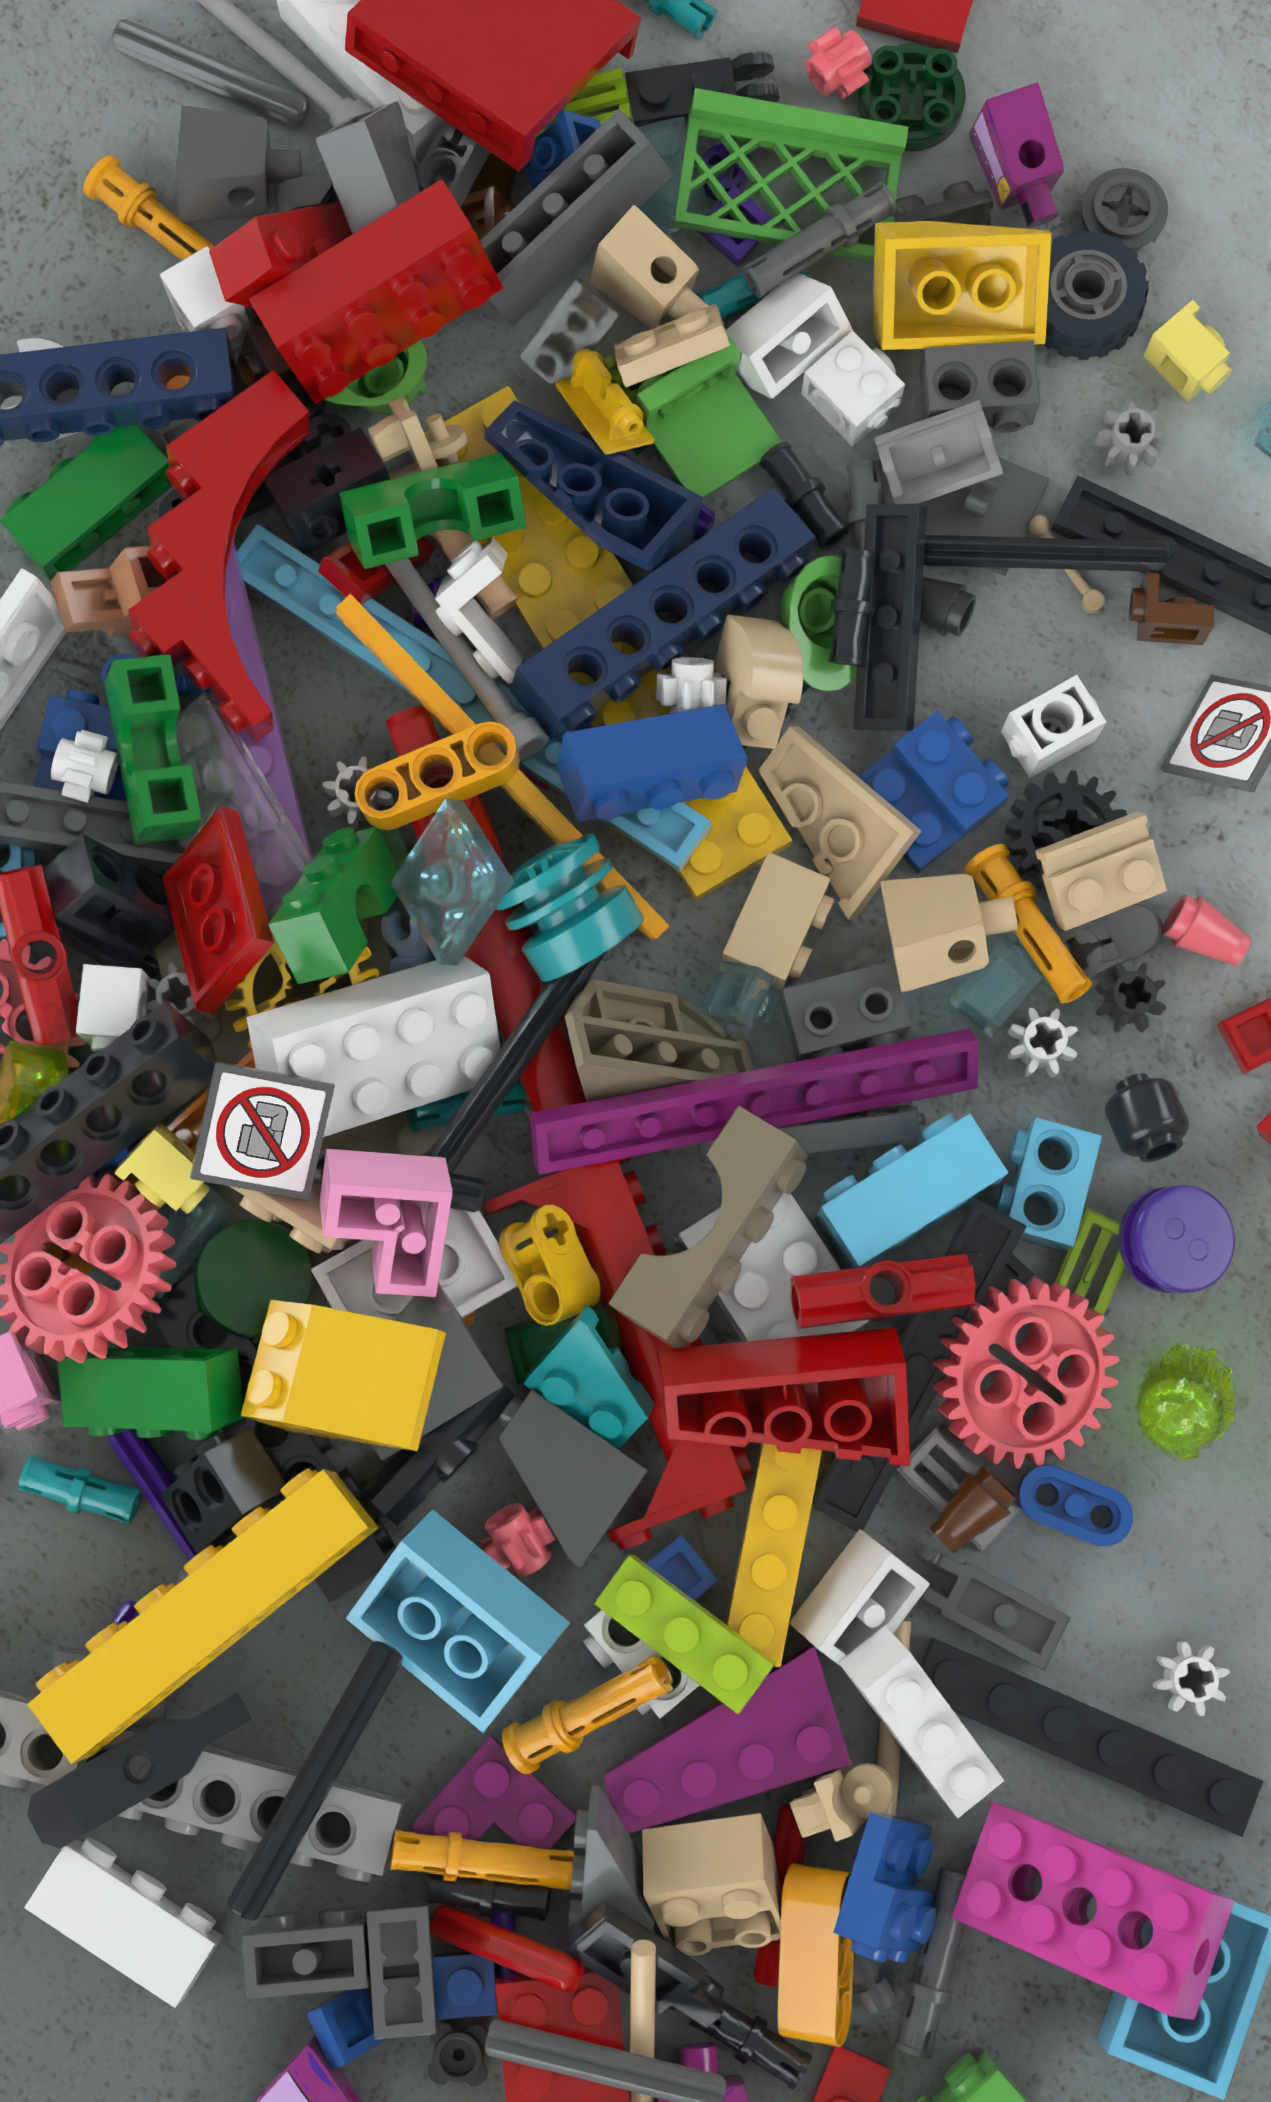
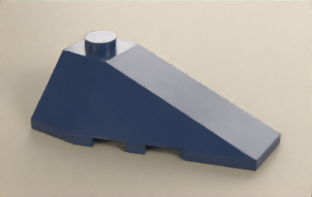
M516 400L485 430L484 439L500 452L508 462L590 539L604 549L647 571L653 572L694 543L702 496L617 452L605 455L595 441Z

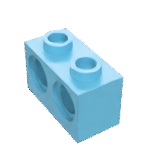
M1037 1117L1027 1125L1026 1131L1016 1130L1008 1162L1017 1164L1012 1186L1002 1184L995 1209L1027 1225L1020 1240L1066 1252L1074 1247L1102 1135ZM1051 1142L1061 1147L1066 1158L1063 1169L1050 1170L1040 1162L1038 1157L1040 1144ZM1039 1197L1049 1204L1051 1220L1047 1225H1035L1026 1218L1023 1210L1026 1198Z

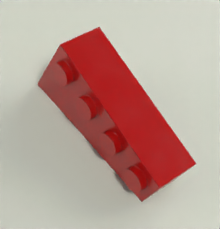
M895 1327L659 1350L663 1405L668 1439L746 1447L748 1442L776 1445L779 1452L801 1454V1449L807 1448L833 1451L836 1454V1458L860 1461L862 1455L888 1458L889 1464L910 1466L906 1362Z

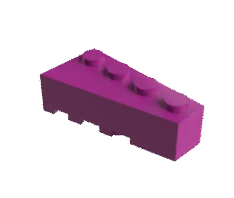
M812 1644L808 1645L782 1662L781 1667L772 1668L741 1713H735L721 1701L716 1702L677 1728L667 1732L605 1770L603 1777L611 1804L627 1832L630 1834L850 1765V1758L815 1646Z

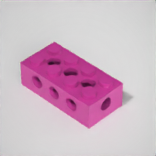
M992 1802L951 1918L1171 2017L1195 2020L1235 1900L1019 1809ZM1041 1874L1042 1889L1035 1898L1033 1886L1035 1879ZM1095 1896L1097 1912L1093 1920L1089 1922L1087 1905L1091 1898ZM1150 1919L1153 1925V1937L1145 1947L1141 1939V1931L1145 1922Z

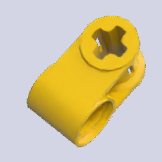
M544 1205L533 1212L531 1219L526 1223L514 1222L502 1230L499 1236L501 1255L512 1272L522 1294L527 1312L537 1323L545 1326L553 1325L580 1314L586 1306L592 1309L598 1303L600 1298L598 1276L590 1266L576 1235L574 1224L564 1210L555 1205ZM557 1228L558 1233L547 1239L545 1234ZM526 1240L529 1241L530 1245L521 1250L517 1249L518 1244Z

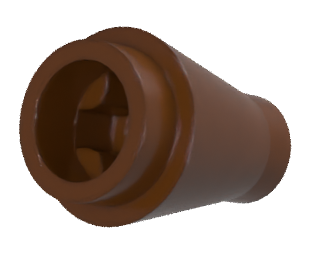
M983 1465L975 1474L968 1471L940 1517L930 1526V1529L947 1548L955 1553L963 1544L1010 1515L1011 1512L1008 1508L1017 1500V1497L990 1469Z

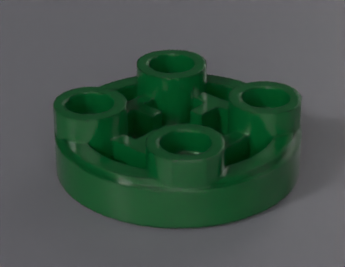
M921 44L887 45L877 49L873 54L872 64L864 70L869 82L860 87L858 91L860 118L909 127L904 151H921L942 143L958 126L965 105V84L957 68L956 57L947 49H934Z
M248 1219L226 1226L205 1244L198 1256L194 1271V1287L198 1310L203 1316L209 1318L215 1325L230 1334L244 1338H261L270 1300L308 1304L314 1278L311 1271L312 1263L305 1247L289 1236L291 1233L289 1230L271 1221L269 1223L260 1219Z

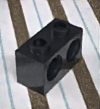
M81 834L44 868L57 919L133 956L143 959L175 931L162 880L164 876L84 834Z
M251 1428L230 1439L226 1432L223 1431L202 1443L194 1450L197 1454L196 1456L185 1461L173 1471L177 1480L160 1495L197 1554L210 1545L214 1546L235 1534L232 1528L241 1519L260 1506L263 1510L282 1494L280 1490L286 1485Z

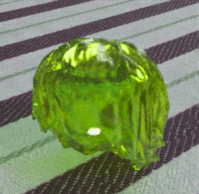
M1177 1344L1164 1353L1160 1361L1148 1364L1150 1369L1143 1373V1380L1138 1386L1135 1409L1139 1413L1137 1424L1142 1429L1144 1438L1151 1440L1153 1446L1162 1449L1165 1453L1176 1455L1183 1460L1198 1458L1199 1449L1207 1448L1210 1443L1217 1441L1235 1420L1236 1395L1230 1377L1232 1370L1226 1366L1224 1361L1216 1358L1217 1351L1214 1348L1205 1351L1201 1346L1192 1348L1188 1345L1181 1346Z

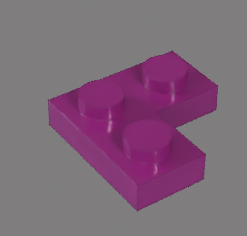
M491 1735L410 1827L417 1834L448 1837V1833L451 1831L462 1833V1838L478 1841L488 1828L495 1823L518 1845L550 1850L576 1821V1813L533 1773L529 1775L520 1773L510 1762L505 1753L504 1746Z

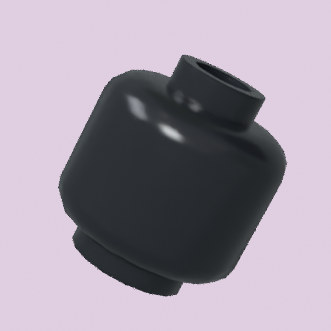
M1145 1073L1134 1074L1121 1080L1115 1087L1117 1092L1108 1100L1105 1106L1106 1117L1120 1150L1126 1155L1139 1157L1142 1162L1161 1160L1178 1151L1183 1145L1182 1138L1189 1129V1121L1174 1085L1162 1078H1148V1075Z

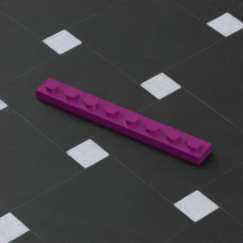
M965 1029L529 1113L533 1163L539 1175L713 1141L718 1138L738 1106L770 1125L779 1128L977 1089L979 1039L971 1029Z

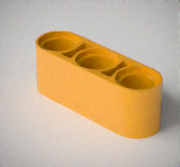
M489 721L467 728L371 768L362 774L356 783V803L367 821L378 829L391 830L404 826L500 786L512 779L518 771L520 762L515 738L511 731L501 723ZM487 743H501L508 749L504 760L497 765H483L476 759L480 748ZM434 765H447L453 769L452 779L444 787L431 788L423 783L424 774ZM387 786L399 791L398 801L389 810L379 811L370 807V798L379 788Z
M797 1863L791 1864L787 1871L781 1904L777 2017L779 2034L783 2037L841 2047L846 2040L852 2011L854 1952L850 1949L853 1940L833 1933L851 1872Z

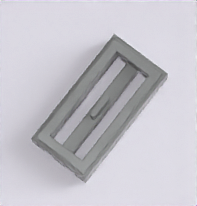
M934 1428L910 1453V1466L899 1465L895 1471L941 1514L948 1502L913 1470L920 1462L953 1495L960 1483L928 1454L931 1449L936 1446L966 1475L968 1471L975 1474L979 1468L937 1428ZM1013 1503L1008 1508L1011 1512L1010 1515L969 1540L979 1552H982L1021 1510L1016 1503Z

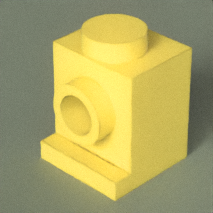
M1194 300L1189 302L1153 333L1143 356L1187 402L1202 390L1207 394L1214 392L1226 381L1233 371L1226 364L1230 352L1226 349L1221 335L1209 325L1203 326L1196 319L1200 307Z
M161 1122L145 1135L122 1160L115 1171V1174L123 1181L131 1172L139 1178L135 1183L136 1188L154 1205L162 1207L167 1203L175 1211L180 1208L186 1214L190 1213L211 1189L204 1181L190 1179L195 1152Z

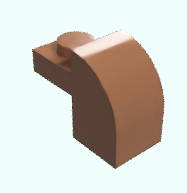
M151 547L124 548L109 568L57 572L50 584L65 632L106 629L109 638L130 633L132 628L128 609L168 581L150 561L147 551Z

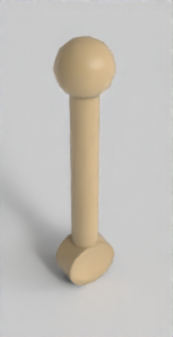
M1037 515L1030 520L1029 529L1034 536L1055 538L1050 531V521L1046 516ZM1063 569L1082 595V609L1090 614L1097 613L1105 602L1103 594L1096 589H1090L1078 570Z

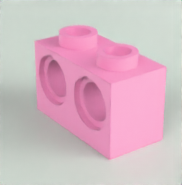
M10 1331L0 1336V1425L4 1426V1429L16 1427L17 1431H22L50 1418L47 1409L61 1403V1399L42 1355L25 1346V1342Z

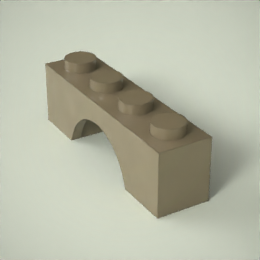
M740 1106L737 1107L706 1154L716 1168L722 1186L721 1209L713 1228L698 1244L681 1253L668 1256L641 1254L609 1302L622 1316L674 1349L683 1348L686 1342H694L703 1332L709 1320V1312L707 1310L719 1291L722 1293L727 1292L735 1283L742 1268V1263L739 1261L751 1242L758 1243L767 1234L774 1219L772 1210L784 1192L790 1194L795 1190L806 1171L804 1161L808 1155L796 1139Z

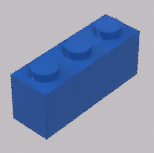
M723 704L564 733L556 768L577 822L596 818L610 820L624 813L649 808L663 810L677 803L696 799L716 800L723 798L730 793L737 792L748 758L726 706Z

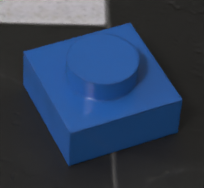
M682 1534L646 1563L694 1601L718 1582V1579Z
M469 1951L434 1954L433 1967L437 2020L497 2015L495 1962Z
M366 1989L343 1990L306 2012L331 2070L348 2064L386 2040H374L373 2009Z

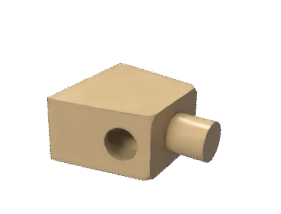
M635 205L630 208L598 244L590 282L650 329L665 324L670 317L676 320L688 313L709 306L692 291L699 272L696 263Z
M957 874L880 882L901 992L910 991L985 968L989 963L986 936L1018 930L1012 896L978 902L973 877L970 875Z

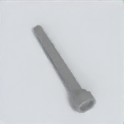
M196 0L330 115V123L334 127L351 117L373 110L360 99L353 100L350 97L343 99L229 0Z
M406 558L385 564L496 723H501L511 731L518 748L519 763L537 754L548 741L547 734L534 717L528 718L524 712H516L494 679L478 664L473 656L474 651L463 635H454L440 620L436 613V609L440 605L409 559ZM498 743L504 754L507 755L508 749L501 743Z

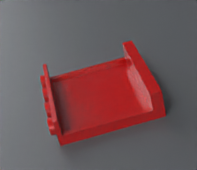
M360 0L347 13L345 51L519 172L532 159L536 135L617 53L628 60L633 56L641 17L632 12L625 4L616 0Z

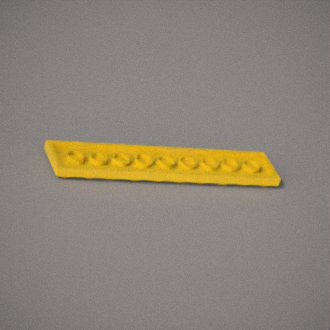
M509 385L444 421L445 426L452 424L462 426L466 433L467 443L456 452L460 462L498 453L484 439L485 430L514 400L518 401ZM441 459L435 460L438 468L444 466ZM508 462L518 475L527 528L492 537L508 553L500 575L511 591L519 598L514 603L515 609L542 650L628 590L633 584L612 552L597 545ZM492 537L480 539L477 541L482 546ZM626 642L613 643L614 647L622 653H636L635 648ZM671 667L662 673H670ZM653 669L640 679L641 685L623 702L615 704L611 699L597 709L598 716L588 727L595 728L669 714L670 706H662L661 701L656 700L658 672ZM573 672L569 674L579 684L589 685L594 683L592 678L585 673ZM746 765L737 792L730 793L716 800L702 798L683 802L709 819L712 827L681 872L678 870L677 872L695 901H698L763 863L768 852L776 855L791 846V837Z

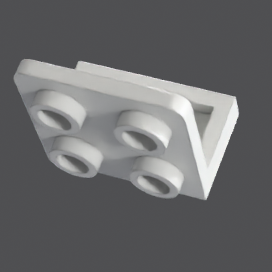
M494 537L482 546L477 540L471 541L451 559L452 565L447 569L449 574L443 578L435 600L440 605L436 609V613L454 635L459 636L463 632L475 645L477 650L473 653V656L491 678L496 679L500 675L508 684H511L516 668L522 664L523 657L473 598L502 573L508 553Z

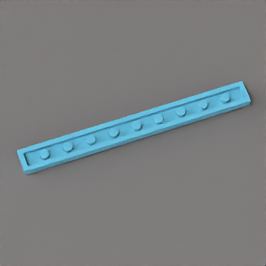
M257 524L237 551L245 585L411 694L337 617L336 607L346 597L318 572L320 564ZM373 599L362 605L476 725L489 721L496 722L439 642ZM494 679L516 712H524L528 718L531 717L510 692V689ZM563 734L553 742L548 737L546 745L533 757L519 763V766L568 798L556 768ZM493 742L502 751L498 743ZM683 802L663 810L649 808L624 813L614 819L602 820L679 872L684 868L712 827L709 819Z

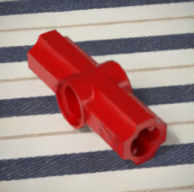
M38 864L0 873V914L10 948V959L15 967L34 1044L36 1046L53 1044L78 1036L76 1034L78 1005L66 962V950L60 939L42 865ZM44 940L53 947L54 956L52 962L47 967L39 970L27 968L22 962L24 948L30 942Z
M967 1254L900 1263L881 1261L869 1267L793 1276L790 1279V1300L798 1329L863 1320L882 1322L893 1316L973 1306L975 1304L976 1284L973 1267L968 1261ZM872 1278H883L893 1286L895 1300L892 1305H882L872 1297L870 1293Z

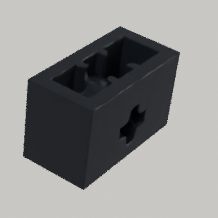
M359 427L270 473L264 480V483L281 519L301 552L306 554L347 533L339 492L391 479L384 463Z

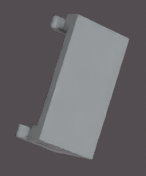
M980 400L874 437L895 504H918L1003 474Z

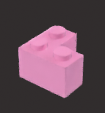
M326 1149L319 1200L323 1237L373 1240L371 1261L376 1293L436 1297L453 1193L446 1158Z

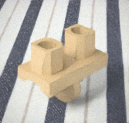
M404 396L389 402L393 415L384 418L368 429L373 444L383 462L407 451L411 455L413 463L390 473V479L438 468L436 459H441L444 466L459 463L460 460L456 452L462 449L468 441L464 428L455 424L445 426L441 414H433L426 419L430 432L425 435L416 413L410 410Z
M851 1763L850 1765L825 1772L814 1782V1786L802 1791V1797L790 1802L802 1837L805 1838L830 1828L835 1842L853 1836L866 1822L870 1812L882 1814L890 1806L895 1792L893 1780L887 1771L879 1765L871 1763L859 1764L854 1768Z

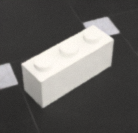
M885 1625L838 1662L932 1789L957 1818L1005 1781L912 1654Z
M87 1837L84 1843L76 1839L64 1846L24 1908L176 2008L185 1999L223 1938L222 1934L213 1929L216 1920L207 1912L191 1903H186L181 1908L164 1897L163 1894L167 1890L166 1887L151 1875L140 1870H136L134 1875H131L113 1862L117 1855L110 1848L95 1839Z

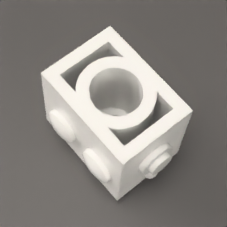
M852 330L804 372L801 394L853 447L874 428L879 429L888 420V416L901 405L905 383L895 374V367L889 357L878 348L871 350Z
M1075 675L1010 712L1001 733L1009 745L1012 756L1019 760L1028 777L1031 778L1095 742L1105 726L1106 720L1101 714L1095 699L1090 696L1078 675Z

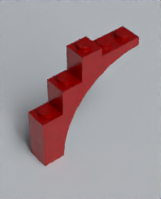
M274 370L166 446L169 469L166 471L167 477L176 491L186 500L147 527L151 547L147 551V555L157 571L168 581L128 609L132 631L128 633V637L142 657L170 654L172 667L185 659L186 661L182 663V667L194 685L201 691L209 687L221 702L217 708L228 726L236 734L244 730L255 744L273 731V715L249 679L231 637L225 607L226 571L236 530L252 496L276 464L309 435V411Z

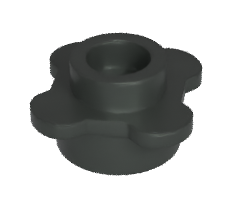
M447 2022L437 2024L436 2034L430 2035V2040L435 2046L434 2061L428 2068L431 2080L438 2085H445L447 2082H466L472 2087L481 2085L488 2074V2069L483 2063L487 2029L480 2024H473L468 2029L453 2028ZM462 2049L465 2057L462 2060L455 2059L453 2056L454 2050Z

